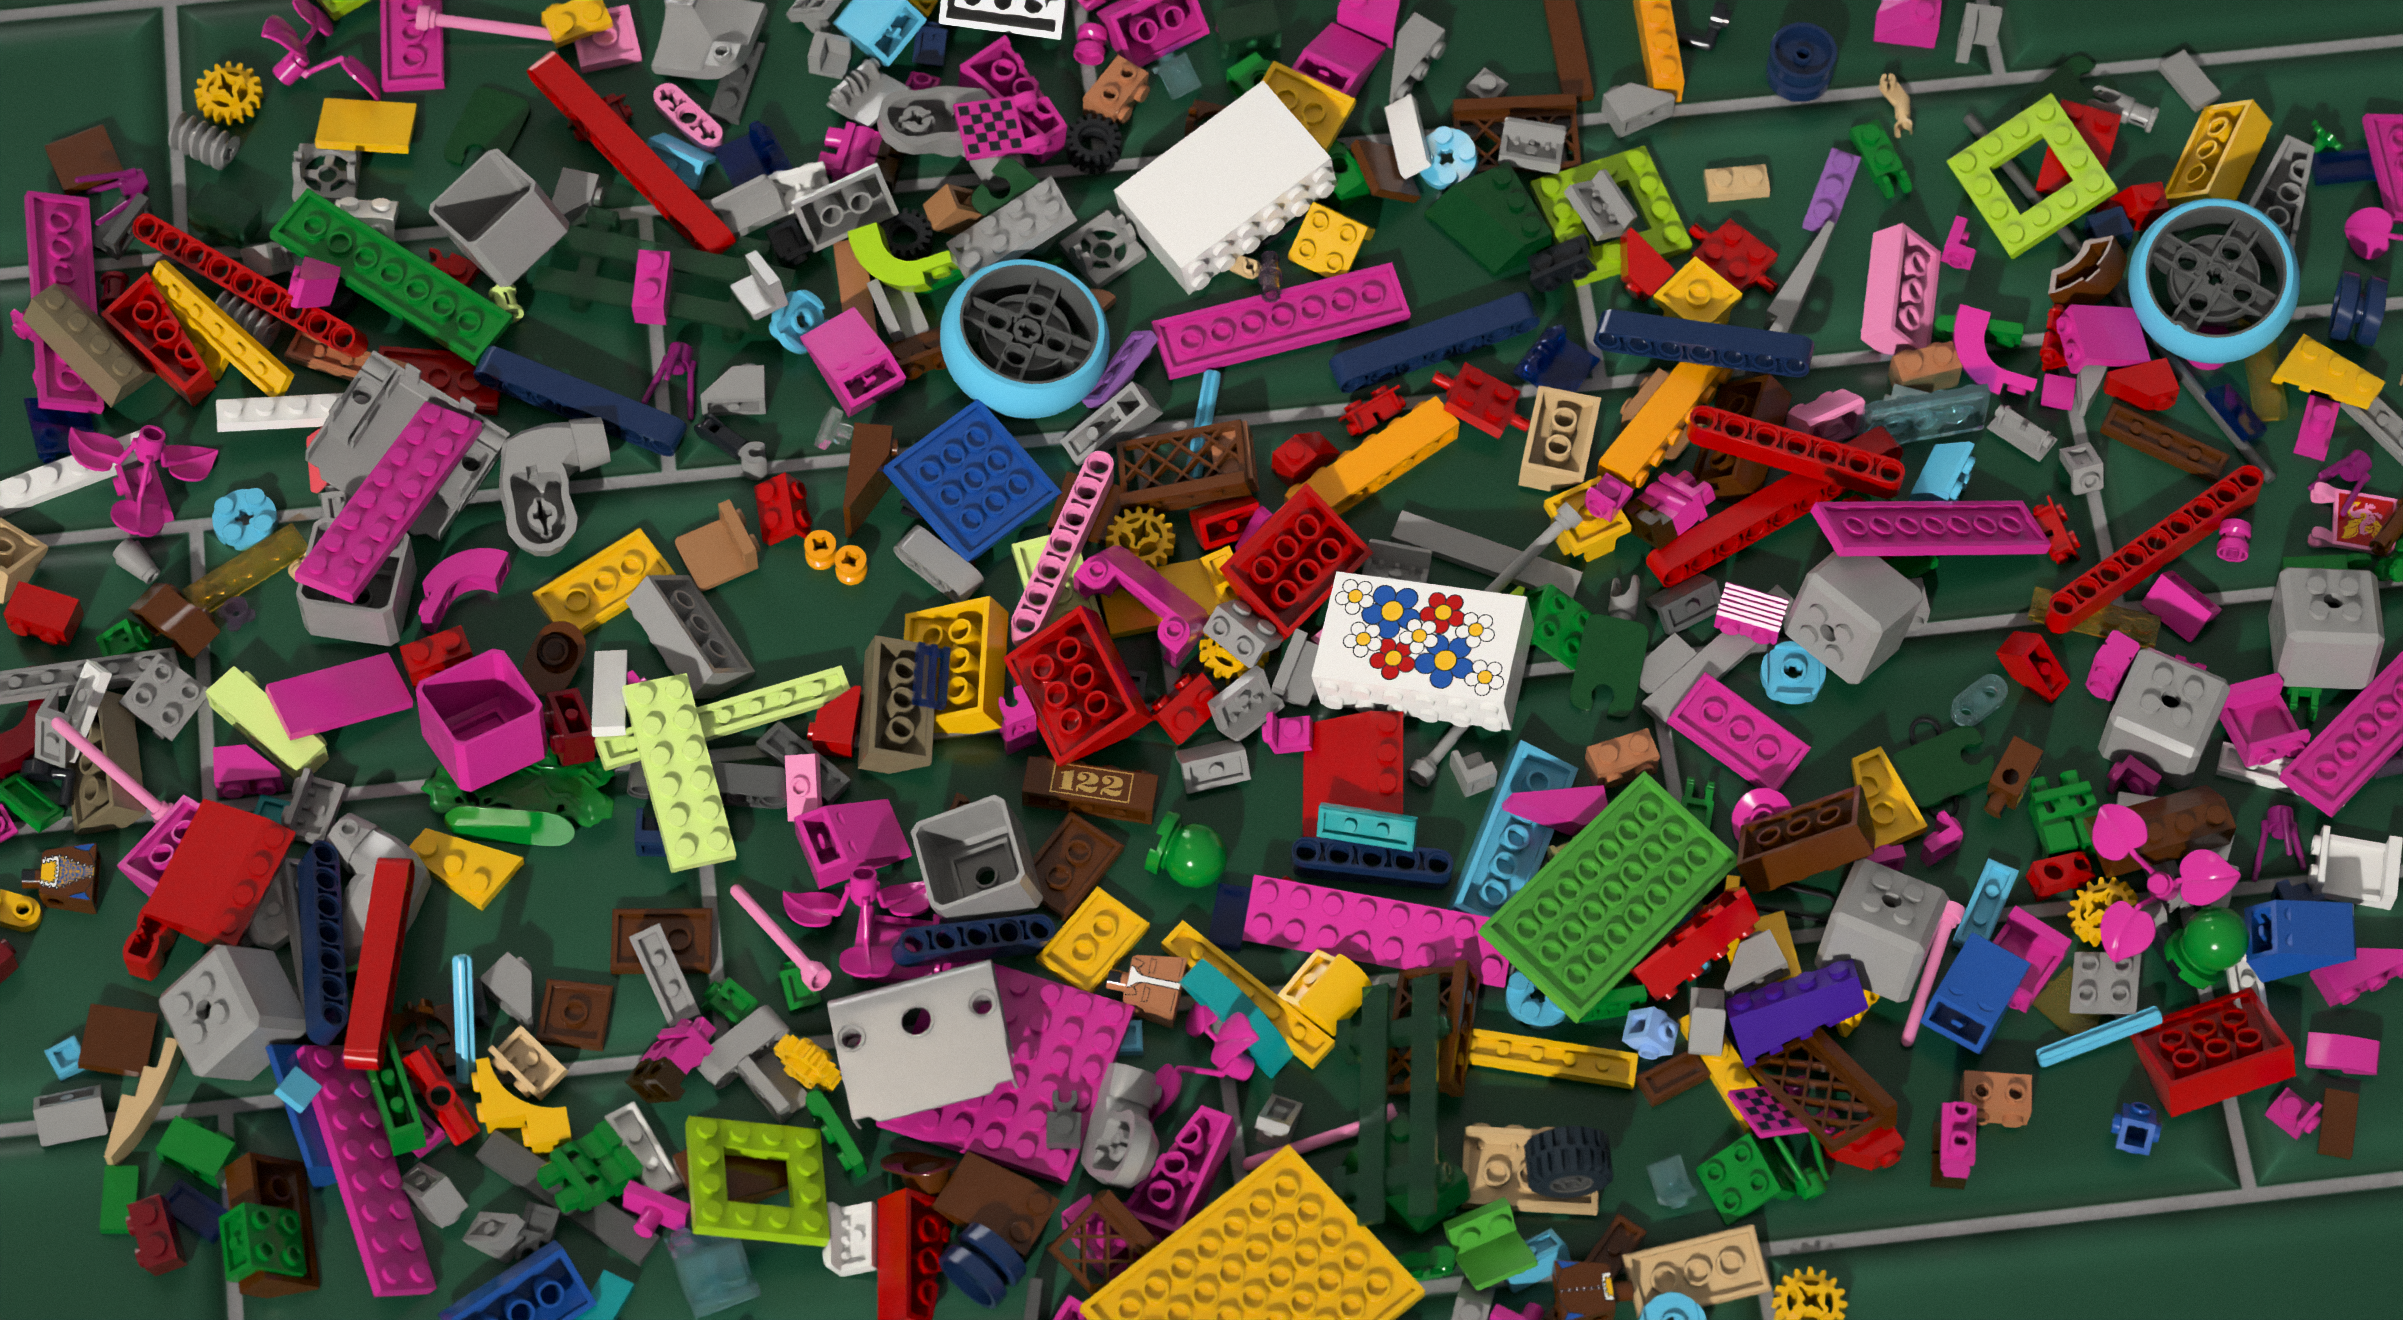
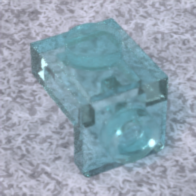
M1174 51L1157 59L1160 65L1152 68L1154 74H1160L1172 100L1202 86L1186 53L1176 56Z
M1676 1154L1646 1166L1659 1204L1671 1205L1672 1209H1677L1690 1204V1198L1698 1195L1697 1189L1691 1187L1681 1155Z

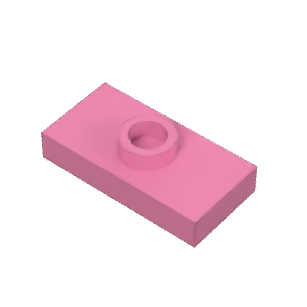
M820 754L785 756L788 821H794L795 816L822 807Z

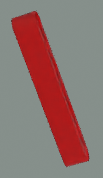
M1697 406L1690 413L1687 437L1697 446L1880 498H1894L1901 490L1905 468L1900 461L1894 458L1711 406ZM1697 424H1705L1708 427H1700ZM1733 432L1739 436H1731L1728 433ZM1765 441L1768 442L1770 445H1763L1759 442ZM1790 450H1797L1801 454H1794ZM1821 459H1828L1831 463H1825ZM1854 467H1855V468H1860V469H1862L1863 471H1862V472H1857V471L1853 470L1852 468H1854ZM1888 476L1893 478L1894 480H1886L1883 477Z
M379 857L376 862L344 1047V1066L346 1069L380 1071L383 1067L415 879V863L410 858Z

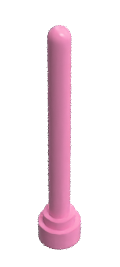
M418 5L415 25L417 30L428 31V28L434 29L435 26L552 41L545 27L437 14L436 10H431V6Z
M55 717L52 720L51 725L58 733L152 812L151 816L154 818L153 822L155 824L172 808L173 803L167 804L165 801L160 802L63 718Z
M733 885L730 889L731 895L801 969L803 983L811 991H819L827 986L831 979V972L824 964L811 961L741 885Z
M1948 900L1901 1037V1043L1905 1047H1910L1914 1043L1951 930L1956 928V925L1962 921L1965 908L1957 902Z
M1393 1103L1379 1107V1111L1374 1112L1372 1117L1290 1143L1289 1145L1300 1155L1380 1129L1395 1118L1397 1112ZM1286 1145L1245 1158L1242 1162L1243 1168L1247 1171L1257 1169Z

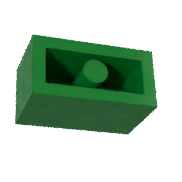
M177 1115L155 1149L161 1163L219 1190L226 1180L224 1167L237 1160L240 1156L235 1140L230 1135L222 1131L213 1133L205 1129V1126L200 1121L191 1117L185 1120Z

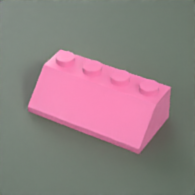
M1904 223L1873 233L1861 328L1862 341L1880 354L1893 356L1903 350L1914 351L1931 344L1941 252Z

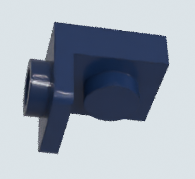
M925 22V26L918 30L915 36L913 64L944 67L949 31L943 29V24Z

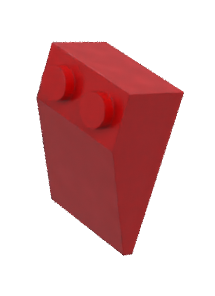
M2062 99L2060 106L2106 171L2122 115ZM2048 145L2035 190L2052 195L2073 180Z

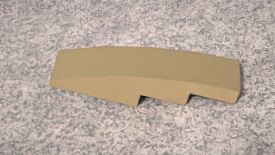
M166 1037L157 1068L143 1067L136 1095L122 1094L104 1155L108 1166H120L139 1144L157 1117L173 1085L183 1057L176 1039Z

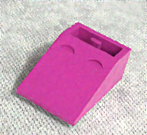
M1332 22L1302 51L1291 69L1355 99L1386 51V47Z
M855 307L800 336V340L848 417L855 415L901 389L904 385L906 376L892 353Z
M888 799L828 805L794 817L796 836L819 890L850 879V872L855 867L868 866L878 869L912 856Z

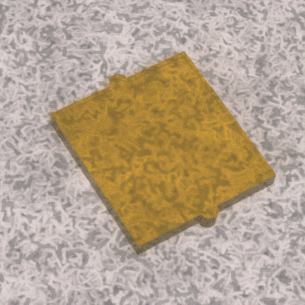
M2070 966L2054 981H2049L2047 988L2032 1003L2069 1037L2089 1030L2091 1027H2097L2098 1020L2104 1015L2070 1014L2073 969Z

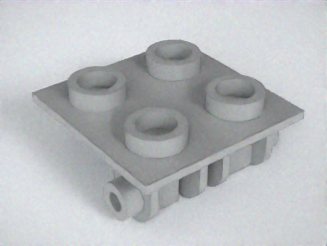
M872 57L870 60L865 59L857 68L858 72L852 71L850 77L846 76L843 82L831 90L830 101L827 103V106L870 128L878 121L883 98L893 91L911 90V88L878 71L880 64Z
M157 653L118 703L154 728L152 733L160 740L166 737L173 741L207 698L205 691L208 688Z
M2075 952L2070 1014H2113L2115 1020L2129 1014H2137L2142 953L2116 963L2110 959L2106 952Z

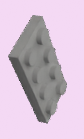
M1050 176L997 211L983 218L972 227L946 242L950 252L956 256L959 269L966 280L976 271L988 265L1020 258L1078 220L1056 181Z

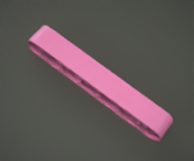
M1095 451L1086 458L1012 616L1011 637L1016 647L1021 646L1046 629L1114 480V462L1110 454L1104 451ZM1102 469L1105 472L1095 473L1094 470ZM1085 495H1090L1093 498L1087 500L1081 497ZM1073 521H1077V522H1080V523H1082V524L1077 525V526H1074V525H1070L1069 523H1070V522H1073ZM1062 547L1069 549L1067 552L1057 551L1058 548ZM1047 574L1057 575V577L1051 579L1044 576ZM1036 600H1041L1045 603L1042 605H1034L1032 602ZM1022 627H1030L1033 630L1029 632H1023L1019 629H1021Z

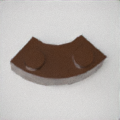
M2115 236L2085 240L2081 251L2072 261L2052 270L2048 294L2054 304L2064 306L2065 310L2071 304L2094 305L2115 287L2122 279L2128 260Z
M154 583L128 609L156 637L161 633L174 642L171 647H174L175 651L190 658H194L221 632L214 624L216 619L208 610L193 606L184 600L179 589L171 583Z

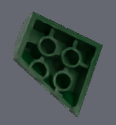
M1509 162L1452 185L1424 212L1426 219L1431 223L1433 221L1444 229L1445 235L1451 240H1457L1468 250L1467 253L1494 276L1527 263V257L1551 247L1552 232Z
M1401 1112L1352 1148L1328 1186L1337 1196L1341 1194L1353 1200L1354 1205L1364 1210L1367 1207L1383 1215L1384 1220L1416 1236H1420L1471 1198L1467 1174L1404 1112Z

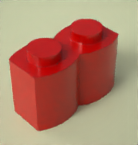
M145 904L137 918V929L130 934L125 942L123 958L130 975L152 981L161 972L165 962V952L174 944L178 931L143 915L142 912L146 906Z

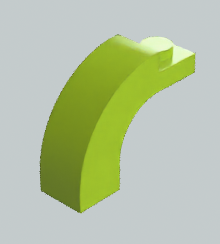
M877 222L847 231L853 253L864 269L884 285L899 291L925 292L933 290L930 277H933V279L945 278L951 275L952 270L959 268L956 256L949 250L915 261H904L895 258L890 251L884 228Z

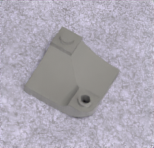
M665 0L666 10L663 29L651 65L654 74L696 79H718L742 67L752 52L768 10L765 3L747 0Z

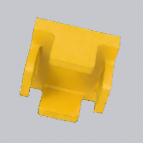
M1695 256L1654 294L1653 302L1664 310L1665 317L1726 325L1729 322L1732 308L1741 301L1743 293Z
M1601 475L1544 500L1543 507L1551 519L1550 525L1555 521L1554 517L1558 514L1556 510L1565 502L1583 519L1575 529L1571 527L1568 531L1564 530L1554 539L1564 556L1572 553L1576 557L1584 553L1586 562H1590L1612 552L1615 549L1616 539L1631 532L1632 525L1622 509L1610 523L1604 518L1595 517L1584 506L1586 491L1590 487H1596L1602 479Z

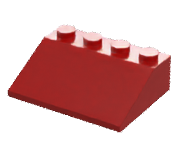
M1305 483L1219 569L1239 600L1248 604L1252 609L1251 612L1260 619L1272 623L1276 628V632L1284 637L1283 642L1331 595L1336 571L1353 574L1374 552L1311 486Z
M1079 605L1003 657L1016 685H1022L1036 712L1037 726L1059 767L1121 741L1153 721L1098 612L1083 605Z
M1367 711L1313 722V750L1303 751L1302 837H1316L1318 811L1321 802L1403 815V712Z
M203 798L142 914L211 948L216 944L239 947L294 844L296 832L266 817Z
M2251 987L2162 1016L2163 1022L2160 1025L2130 1036L2156 1095L2171 1118L2296 1076L2294 1045ZM2240 998L2242 1009L2234 1005L2233 1001Z

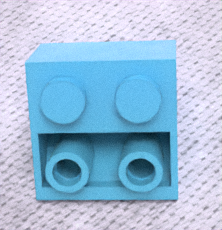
M852 0L833 24L847 37L851 38V41L868 57L875 58L881 65L890 66L927 19L907 0Z
M1969 441L1935 444L1910 494L1909 501H1959L1961 490L1965 491L1972 475L1970 472L1976 461V458L1972 456L1975 444Z

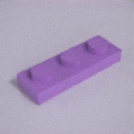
M1834 148L1831 149L1803 221V229L1820 233L1829 220L1835 223V230L1860 165L1861 157Z
M1152 330L1131 332L1107 364L1096 386L1081 400L1088 409L1102 407L1119 393L1125 384L1133 379L1135 370L1142 361L1151 355L1153 346L1159 340Z

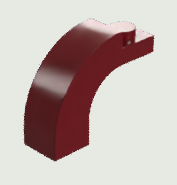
M46 698L28 701V709L22 721L13 729L0 734V780L11 777L15 773L19 774L22 761L29 760L30 756L35 755V714Z

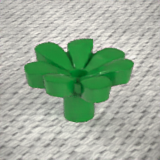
M2314 119L2311 124L2317 137L2311 144L2315 147L2314 152L2319 155L2326 146L2328 148L2332 147L2337 151L2341 150L2344 144L2336 140L2337 138L2332 133L2328 132L2326 134L2319 122Z

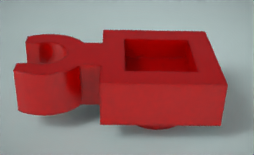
M430 248L428 250L429 257L436 260L429 264L470 288L480 272L479 267L472 261L453 252L446 259L438 249Z

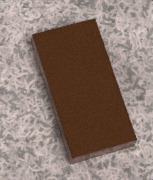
M1688 1050L1636 1075L1635 1082L1650 1106L1654 1107L1710 1079V1072L1699 1055L1688 1054Z
M2325 1088L2323 1092L2322 1120L2319 1127L2317 1154L2351 1159L2359 1094Z

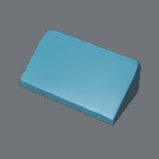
M1552 1228L1525 1241L1537 1258L1538 1265L1521 1274L1505 1279L1506 1284L1513 1293L1552 1275L1551 1272L1555 1260L1571 1261L1568 1246Z

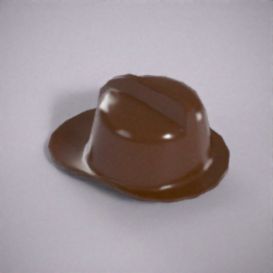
M555 621L544 626L537 634L522 667L523 677L534 693L546 696L548 692L565 690L570 684L586 651V641L581 630L572 623Z
M913 1151L891 1153L880 1160V1166L884 1170L901 1175L906 1188L935 1198L938 1197L949 1180L950 1169L957 1165V1160L954 1158L937 1157Z

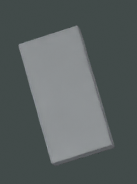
M2185 50L2159 64L2158 70L2194 113L2219 100L2220 91Z
M1674 632L1644 658L1638 686L1650 696L1698 653Z

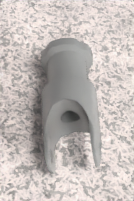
M2097 85L2093 88L2095 96L2109 103L2090 99L2087 101V106L2122 115L2120 123L2126 124L2129 122L2144 128L2145 132H2151L2160 108H2150L2137 103L2136 98L2104 86Z
M1637 575L1632 576L1630 588L1623 595H1621L1620 580L1618 578L1613 579L1607 616L1635 621L1641 584Z

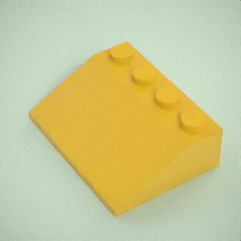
M991 596L905 614L904 640L938 646L933 733L975 734L1002 728L1003 714L999 708V697L1002 696L1004 698L1006 663L1003 657L1006 656L1009 612Z

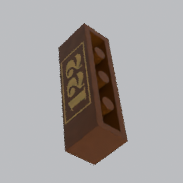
M1028 756L1022 788V806L1062 812L1073 811L1076 814L1152 825L1158 794V775H1152V773L1145 770H1136L1134 772L1120 770L1112 765L1092 766L1079 760L1059 767L1054 758L1050 756Z

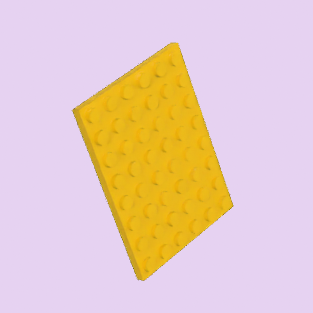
M1288 1144L1081 1304L1080 1312L1087 1320H1395L1423 1298L1425 1290Z

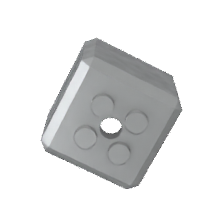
M499 149L488 150L430 204L429 214L460 251L500 287H510L560 241L568 233L569 221L536 181Z
M323 517L314 522L305 558L335 518ZM406 532L361 592L370 596V599L364 604L351 603L298 583L296 597L304 627L310 635L384 646H392L400 641L417 573L413 548L408 533Z
M1833 551L1807 573L1784 623V631L1788 637L1848 684H1859L1899 650L1923 597L1916 585L1880 557H1838L1837 553Z
M2286 567L2279 573L2268 615L2274 674H2280L2284 682L2283 686L2364 690L2374 679L2385 641L2377 576L2369 570Z
M2149 647L2139 650L2103 731L2098 746L2102 757L2115 763L2117 761L2123 763L2129 755H2132L2161 775L2162 783L2178 790L2188 787L2219 721L2231 690L2227 680ZM2165 696L2177 700L2179 705L2174 708L2167 707L2163 704L2162 698Z
M992 795L916 822L911 831V836L930 906L945 924L1013 917L1038 908L1043 899V894L1025 830L1021 821L1003 798ZM984 872H995L994 880L990 884L981 885L979 883L980 876Z
M1864 858L1855 861L1830 914L1814 961L1816 967L1821 969L1830 966L1834 962L1853 958L1863 989L1897 1003L1907 1001L1930 952L1949 897L1941 888Z
M216 944L167 988L159 999V1006L193 1075L200 1077L251 1081L270 1064L266 1046L292 1045L306 1032L305 1012L274 951Z

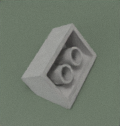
M877 163L791 202L809 244L811 243L814 253L847 238V231L875 222L880 223L899 214Z

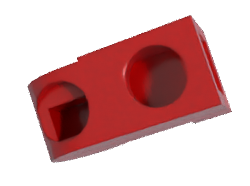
M2079 851L2033 861L2025 877L2036 902L2048 899L2052 894L2084 887L2087 885V882H2092L2096 875L2086 853Z

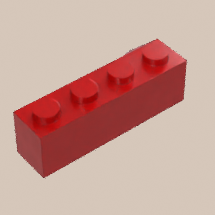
M148 272L101 313L104 322L192 407H195L216 387L208 368Z
M1744 887L1728 888L1655 946L1629 972L1637 985L1645 984L1647 998L1650 1002L1661 1000L1664 1003L1672 998L1679 991L1676 987L1685 979L1688 982L1694 980L1704 971L1703 964L1711 958L1717 961L1730 951L1727 945L1737 937L1741 941L1756 930L1754 924L1760 920V917Z
M909 1188L901 1189L878 1199V1320L933 1319L939 1286L936 1284L937 1273L942 1271L939 1265V1258L941 1257L943 1243L949 1240L951 1229L947 1227L948 1219L931 1208L936 1200L935 1197Z

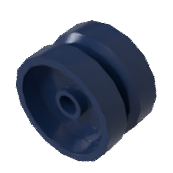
M1803 22L1786 25L1777 31L1770 43L1766 64V79L1770 88L1778 96L1793 102H1808L1826 93L1832 83L1837 59V46L1833 37L1824 28L1812 23Z
M2343 270L2333 300L2328 338L2345 341L2350 336L2355 323L2354 338L2356 343L2372 347L2375 344L2385 313L2388 280L2371 276L2365 282L2362 294H2360L2362 284L2360 274Z
M973 1222L958 1236L960 1246H949L939 1258V1265L944 1274L962 1293L979 1305L992 1310L997 1308L1007 1296L1006 1286H1016L1027 1273V1267L1021 1257L1004 1239L982 1224Z

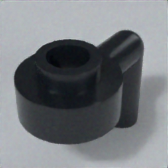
M1716 0L1705 38L1681 31L1678 43L1704 51H1712L1721 27L1725 29L1728 27L1732 11L1726 10L1728 3Z
M35 755L30 756L29 760L22 761L20 776L25 779L39 782H50L53 779L62 780L58 806L71 808L77 776L73 768L66 767L64 769L36 759Z

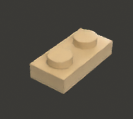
M1766 164L1704 170L1703 177L1708 202L1763 198L1770 195Z

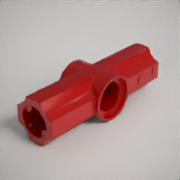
M426 1044L401 1060L455 1146L480 1131ZM444 1086L449 1089L450 1099L446 1104L437 1105L431 1100V1092L435 1087Z

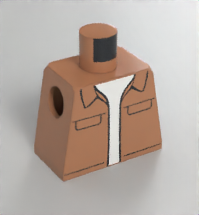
M1135 955L1132 957L1129 973L1114 969L1109 970L1106 989L1124 992L1123 1003L1135 1006L1134 1015L1173 1029L1183 989L1178 982L1187 973V958Z

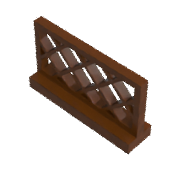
M1576 93L1453 99L1451 107L1453 129L1461 130L1460 124L1472 123L1480 129L1478 134L1472 139L1474 144L1484 134L1497 143L1488 154L1475 145L1478 155L1483 158L1478 164L1475 175L1501 165L1491 158L1500 149L1501 138L1489 128L1495 122H1504L1506 117L1534 120L1553 124L1556 119H1570V129L1565 134L1563 145L1573 152V161H1561L1560 171L1581 165ZM1570 136H1571L1572 143L1567 140ZM1512 167L1515 173L1541 172L1538 170Z
M1241 419L1116 442L1121 487L1119 499L1123 512L1125 509H1128L1131 514L1136 513L1137 506H1140L1142 513H1147L1150 508H1153L1154 514L1252 496L1251 484L1248 480ZM1235 431L1236 438L1228 448L1217 441L1224 432ZM1201 437L1207 442L1197 454L1186 447L1193 438ZM1170 443L1175 446V449L1166 459L1155 453L1161 444ZM1212 446L1224 452L1214 465L1203 459ZM1140 449L1144 454L1133 465L1126 460L1125 451ZM1182 451L1192 457V460L1183 471L1172 464ZM1152 457L1161 465L1152 476H1149L1141 469ZM1229 457L1239 462V471L1225 473L1220 468ZM1198 463L1210 469L1203 478L1194 479L1189 476ZM1167 469L1178 475L1172 484L1163 485L1158 482ZM1137 474L1147 480L1141 490L1129 492V483Z
M1468 960L1455 961V966L1399 970L1381 1090L1385 1095L1447 1092L1451 1097L1464 1096L1481 974ZM1444 977H1452L1451 986L1442 994L1434 988ZM1410 979H1422L1425 983L1410 996L1407 993L1408 981ZM1432 990L1438 998L1423 1011L1417 1002ZM1445 1004L1448 1007L1447 1016L1436 1025L1430 1016ZM1415 1006L1420 1014L1410 1024L1405 1026L1402 1023L1403 1015ZM1427 1020L1434 1028L1418 1041L1412 1033ZM1440 1034L1443 1037L1442 1047L1431 1055L1425 1047ZM1410 1036L1416 1044L1401 1057L1398 1054L1399 1045ZM1423 1051L1429 1059L1414 1072L1408 1063ZM1436 1065L1439 1069L1437 1082L1424 1083L1421 1077ZM1403 1067H1406L1411 1075L1402 1084H1393L1394 1076Z
M1817 1027L1813 1036L1803 1041L1798 1037L1783 1045L1782 1051L1772 1056L1767 1054L1756 1060V1064L1749 1066V1072L1832 1154L1880 1126L1887 1131L1897 1125V1102L1820 1027ZM1800 1049L1809 1056L1808 1061L1789 1059L1792 1053ZM1769 1066L1783 1067L1782 1076L1769 1075L1763 1070ZM1787 1068L1807 1070L1805 1079L1787 1077ZM1811 1071L1826 1072L1830 1079L1829 1081L1810 1079ZM1784 1086L1804 1088L1803 1095H1788L1784 1091ZM1808 1088L1826 1090V1099L1807 1097ZM1832 1091L1847 1093L1851 1097L1850 1102L1831 1100ZM1805 1106L1825 1108L1823 1117L1808 1115L1804 1111ZM1829 1109L1849 1111L1847 1120L1828 1118ZM1853 1112L1868 1113L1872 1118L1866 1122L1853 1121L1852 1115ZM1826 1127L1846 1129L1845 1134L1834 1140L1825 1130Z
M1100 1190L1091 1199L1092 1202L1047 1247V1250L1091 1296L1098 1292L1097 1288H1103L1110 1283V1263H1127L1128 1269L1139 1260L1133 1259V1252L1141 1259L1160 1244L1110 1190ZM1095 1211L1104 1220V1235H1086L1087 1219ZM1080 1227V1234H1073ZM1110 1227L1117 1235H1110ZM1068 1238H1080V1259H1068L1059 1249ZM1086 1238L1104 1239L1103 1259H1086ZM1110 1239H1122L1127 1244V1259H1110ZM1073 1263H1080V1271ZM1086 1263H1103V1284H1092L1086 1278Z

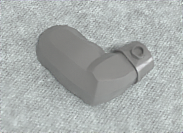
M937 86L916 91H893L883 98L877 121L879 134L887 144L899 152L912 155L935 153L948 157L962 155L966 158L953 104L992 98L981 88ZM1022 154L971 160L970 165L990 191H1002L1010 187L1009 182L1003 177L996 176L991 170L1004 158H1012L1026 168Z
M601 417L570 419L568 422L542 424L521 431L503 442L499 491L506 516L508 534L520 549L535 556H551L560 552L573 538L576 532L578 517L570 497L569 477L578 470L581 473L611 462L608 441Z
M348 813L341 817L332 827L325 840L337 849L340 866L349 874H354L342 897L346 967L359 963L377 859L379 857L410 858L414 860L415 879L406 933L416 919L432 881L427 867L417 853L399 838L383 831L381 827L354 813Z
M1120 1063L1108 1064L1097 1095L1098 1099L1089 1121L1082 1149L1081 1163L1088 1173L1102 1184L1128 1190L1149 1177L1157 1157L1159 1142L1149 1121L1148 1111L1152 1109V1104L1156 1105L1162 1094V1086L1156 1084L1157 1076L1155 1074Z

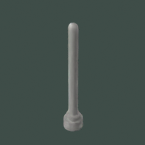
M1565 502L1556 510L1558 514L1554 517L1555 521L1484 591L1500 593L1564 530L1568 531L1571 527L1575 529L1583 521L1582 517Z
M1453 725L1427 757L1416 759L1407 769V774L1411 780L1419 786L1427 787L1436 777V765L1470 725L1468 727Z

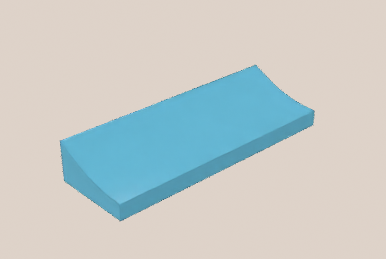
M1520 740L1510 750L1447 910L1492 917L1538 873L1554 829L1504 811L1502 803L1512 793L1571 788L1579 768L1523 740Z

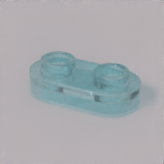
M1988 674L1982 676L1953 699L1950 708L1951 718L1960 726H1974L2004 704L2008 694L2007 683L1998 675ZM1992 692L1995 694V697H1988L1985 693ZM1968 710L1971 712V715H1964L1961 711Z

